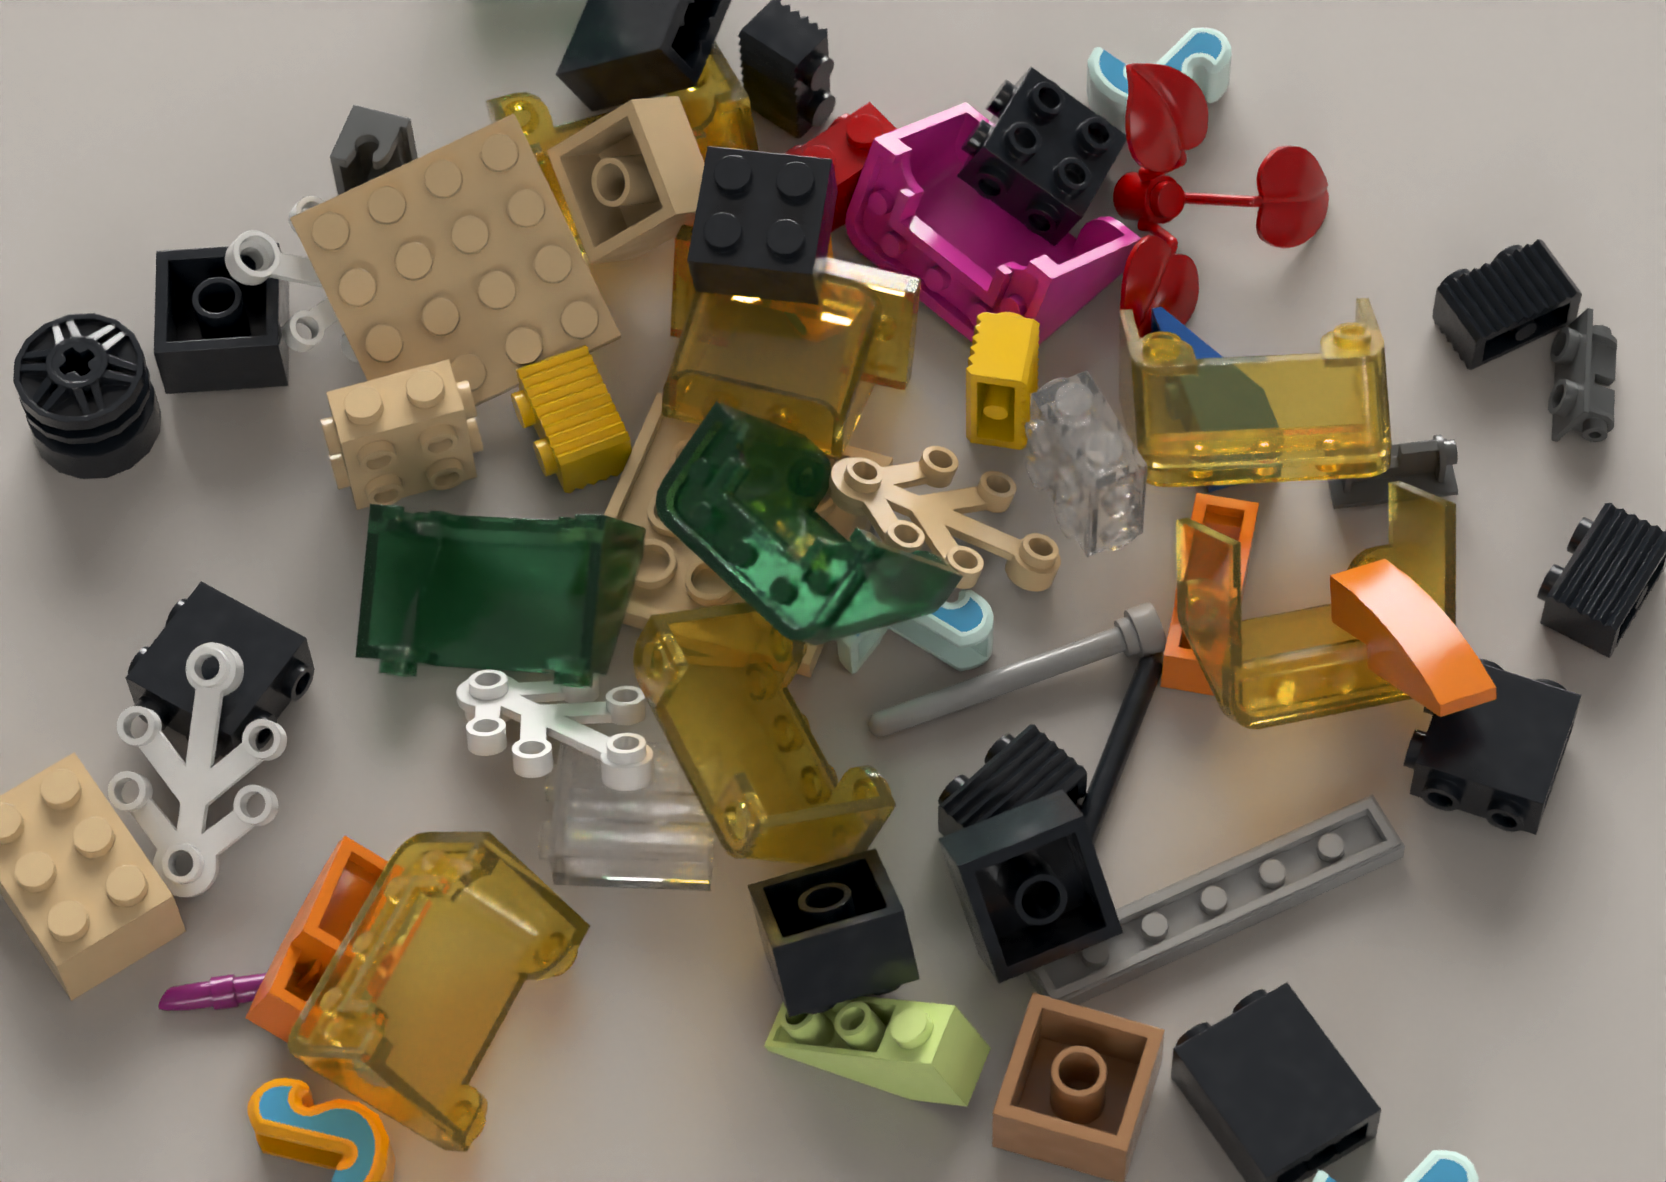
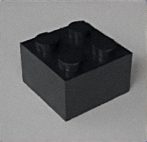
M708 146L687 259L695 291L819 305L838 194L832 159Z
M276 243L281 253L280 245ZM229 246L156 251L154 356L165 393L175 394L289 386V346L285 343L282 335L283 326L289 320V282L269 277L258 285H245L236 281L230 275L225 264V254ZM240 255L242 262L249 269L255 271V261L248 255Z
M1062 789L938 839L978 954L998 983L1123 933L1084 815Z
M876 848L747 885L764 952L789 1017L802 1013H822L830 1010L837 1003L868 994H887L895 991L902 984L920 979L904 909Z

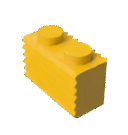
M983 312L977 316V325L974 326V336L972 337L970 357H968V367L966 368V438L971 443L1016 450L1026 448L1038 390L1040 323L1036 320L1024 318L1012 312H1001L998 314Z
M587 345L579 346L516 369L519 391L511 394V400L522 428L525 429L534 425L540 438L533 441V448L545 477L556 473L564 492L571 494L576 488L583 489L587 484L595 485L598 480L606 481L611 475L618 476L624 470L632 451L629 433L626 431L623 421H621L619 412L616 410L614 402H612L610 393L607 391Z

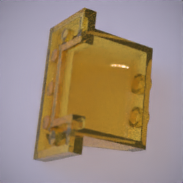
M682 224L675 237L670 336L680 339L663 387L661 416L842 458L875 384L905 391L912 377L921 279L827 257L819 305L696 292L687 262L693 227Z

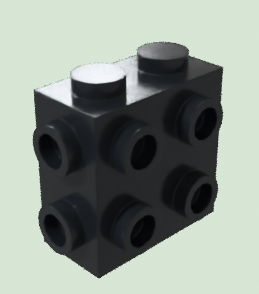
M1030 67L1015 85L1006 79L990 99L985 109L992 113L993 116L989 123L982 119L964 142L961 149L969 154L957 177L974 188L982 197L991 200L1019 220L1031 232L1040 235L1056 246L1084 216L1127 139L1126 134L1110 124L1104 117L1096 114L1060 88L1054 81L1046 78L1033 67Z
M201 581L188 599H181L174 605L168 615L165 628L151 646L143 647L137 652L130 663L128 675L125 678L135 704L134 706H141L154 711L161 720L162 730H165L168 726L186 736L187 741H189L195 688L191 686L186 676V663L189 655L198 646L209 642L219 643L235 650L243 661L244 676L239 687L234 692L224 696L222 700L215 759H217L219 756L225 757L242 743L243 732L251 722L258 719H266L277 723L278 717L291 700L297 701L307 692L313 680L315 668L306 637ZM215 656L206 659L202 665L201 672L206 680L214 678L219 672L220 665ZM139 715V717L148 724L146 717L144 715ZM265 728L257 734L255 744L258 750L263 748L272 737L273 732L271 729Z
M1479 659L1496 686L1497 699L1443 717H1439L1424 707V713L1433 715L1428 730L1425 732L1415 729L1404 760L1405 767L1414 769L1410 794L1422 798L1427 804L1440 810L1453 811L1457 809L1485 818L1493 826L1505 831L1514 832L1522 830L1536 835L1574 727L1581 694L1568 691L1564 686L1548 679L1533 680L1505 671L1492 661Z

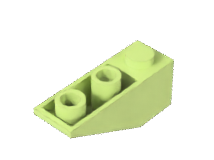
M861 996L837 1003L833 1008L822 1013H802L789 1017L783 1002L764 1045L772 1053L909 1100L966 1107L969 1104L991 1049L955 1005Z

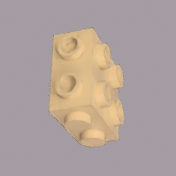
M449 359L326 392L332 417L320 419L329 451L330 463L338 490L350 487L357 510L370 506H388L398 502L403 497L433 489H451L462 481L477 478L473 453L483 451V444L475 419L477 411L468 380L456 383Z

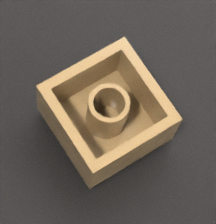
M679 96L631 99L547 150L590 264L638 258L694 225L704 160Z

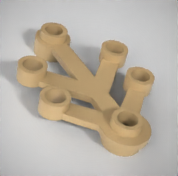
M930 446L923 451L918 462L880 467L876 462L863 457L844 458L833 465L828 479L831 488V499L836 506L849 514L867 516L882 540L881 547L884 554L891 560L899 563L915 561L925 541L941 565L940 573L942 578L953 587L959 589L972 588L977 583L983 569V558L972 548L958 546L952 537L954 536L1007 559L1005 564L1006 574L1020 588L1039 592L1048 589L1052 585L1061 565L1059 548L1054 540L1040 533H1031L1023 539H1018L963 515L984 510L993 513H1002L1008 510L1017 489L1015 482L1008 475L999 471H987L981 476L978 485L975 487L916 495L903 488L923 484L935 488H944L951 484L959 465L958 458L952 451L941 446ZM893 510L909 517L912 522L898 520Z

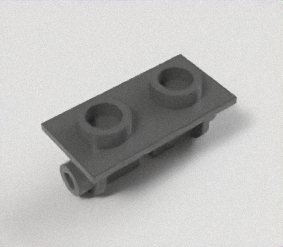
M1587 308L1568 327L1561 328L1552 343L1551 360L1555 362L1554 387L1548 401V410L1553 414L1552 441L1558 442L1571 429L1582 432V437L1587 441L1600 442L1605 440L1608 432L1614 428L1615 390L1597 385L1595 381L1610 386L1615 381L1617 339L1612 335L1609 327L1604 325L1593 326V309Z
M1441 434L1434 435L1432 440L1357 449H1349L1348 445L1340 446L1339 451L1325 452L1322 455L1333 509L1458 495L1459 492L1453 465L1458 462L1456 442L1454 439H1443Z

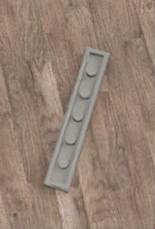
M1372 794L1116 909L1123 931L1122 934L1026 972L1037 994L1076 1005L1081 1004L1403 858L1405 846Z

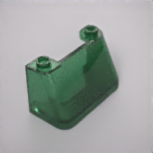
M717 401L680 453L657 491L655 504L658 517L663 524L781 635L804 645H820L927 616L936 612L947 601L963 578L946 560L932 552L914 551L908 553L883 544L872 533L859 528H855L849 537L851 541H848L815 511L829 488V478L832 469L830 460L825 453L804 434Z
M370 504L355 658L379 662L378 674L400 677H417L418 666L554 674L553 685L592 688L593 676H607L644 556L646 528L606 515L575 514V518L559 516L558 520L465 516L430 510V513L415 512L412 514L405 512V507L399 505Z

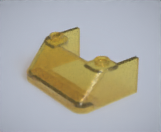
M1356 298L1355 322L1339 324L1334 330L1322 336L1320 340V353L1196 359L1192 346L1171 332H1153L1147 334L1144 338H1139L1132 309L1120 310L1119 401L1136 473L1145 483L1159 487H1187L1366 478L1380 475L1389 469L1391 465L1392 436L1385 345L1369 298Z
M1400 480L1388 482L1389 544L1374 546L1361 551L1352 560L1347 570L1382 559L1388 560L1415 581L1456 625V504ZM1190 518L1176 519L1178 621L1221 711L1227 718L1245 728L1258 730L1412 699L1368 669L1367 645L1332 622L1331 604L1242 620L1241 542Z

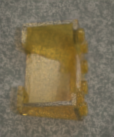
M784 596L651 615L637 639L634 648L633 664L638 684L726 853L734 859L815 866L867 851L897 804L892 797L887 781L880 776L876 769L869 765L851 767L838 782L834 768L828 764L811 732L808 719L801 713L788 689L807 652L808 642L803 626L795 618Z

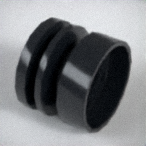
M96 313L68 314L43 324L24 341L14 360L13 382L26 414L32 437L43 460L59 473L79 479L108 478L131 469L151 451L160 433L161 410L154 387L150 381V373L146 365L144 353L135 334L116 319Z

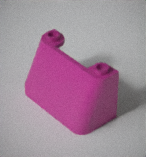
M966 102L874 138L846 213L845 224L850 241L861 254L971 342L974 336V326L977 325V316L983 312L995 314L1012 312L1024 318L1034 319L1040 323L1038 343L1040 345L1124 272L1130 251L1141 239L1120 221L1110 216H1100L1085 223L1077 238L1068 232L1054 246L1040 235L1031 232L1023 223L991 200L982 197L974 188L957 177L969 154L961 149L964 142L982 119L989 123L986 117Z

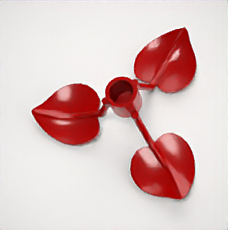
M1132 63L1126 65L1128 80V100L1125 115L1126 139L1132 158L1141 168L1138 172H1128L1120 177L1113 192V204L1118 215L1125 220L1138 221L1137 228L1139 231L1152 234L1142 237L1134 245L1129 253L1123 272L1120 296V333L1122 345L1129 347L1143 344V336L1150 334L1153 308L1161 306L1183 325L1187 323L1195 310L1199 294V278L1196 265L1189 256L1176 254L1178 248L1177 239L1158 225L1168 223L1182 212L1185 204L1259 207L1256 219L1257 234L1263 242L1277 248H1293L1307 242L1321 227L1329 204L1328 182L1319 162L1308 150L1290 145L1280 146L1272 150L1263 159L1256 178L1259 196L1184 192L1183 188L1174 178L1164 174L1184 166L1187 162L1185 150L1193 149L1203 142L1208 130V107L1203 92L1193 79L1175 68L1152 63Z

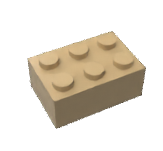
M75 752L0 795V894L71 1001L186 932L173 894Z

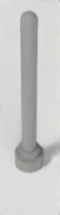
M1150 602L1124 610V618L1114 621L1115 628L876 712L869 718V731L876 737H885L1124 652L1127 657L1138 654L1140 658L1165 650L1166 637L1161 621Z

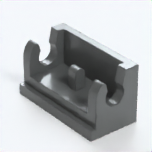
M353 105L330 155L338 195L418 158L411 118Z

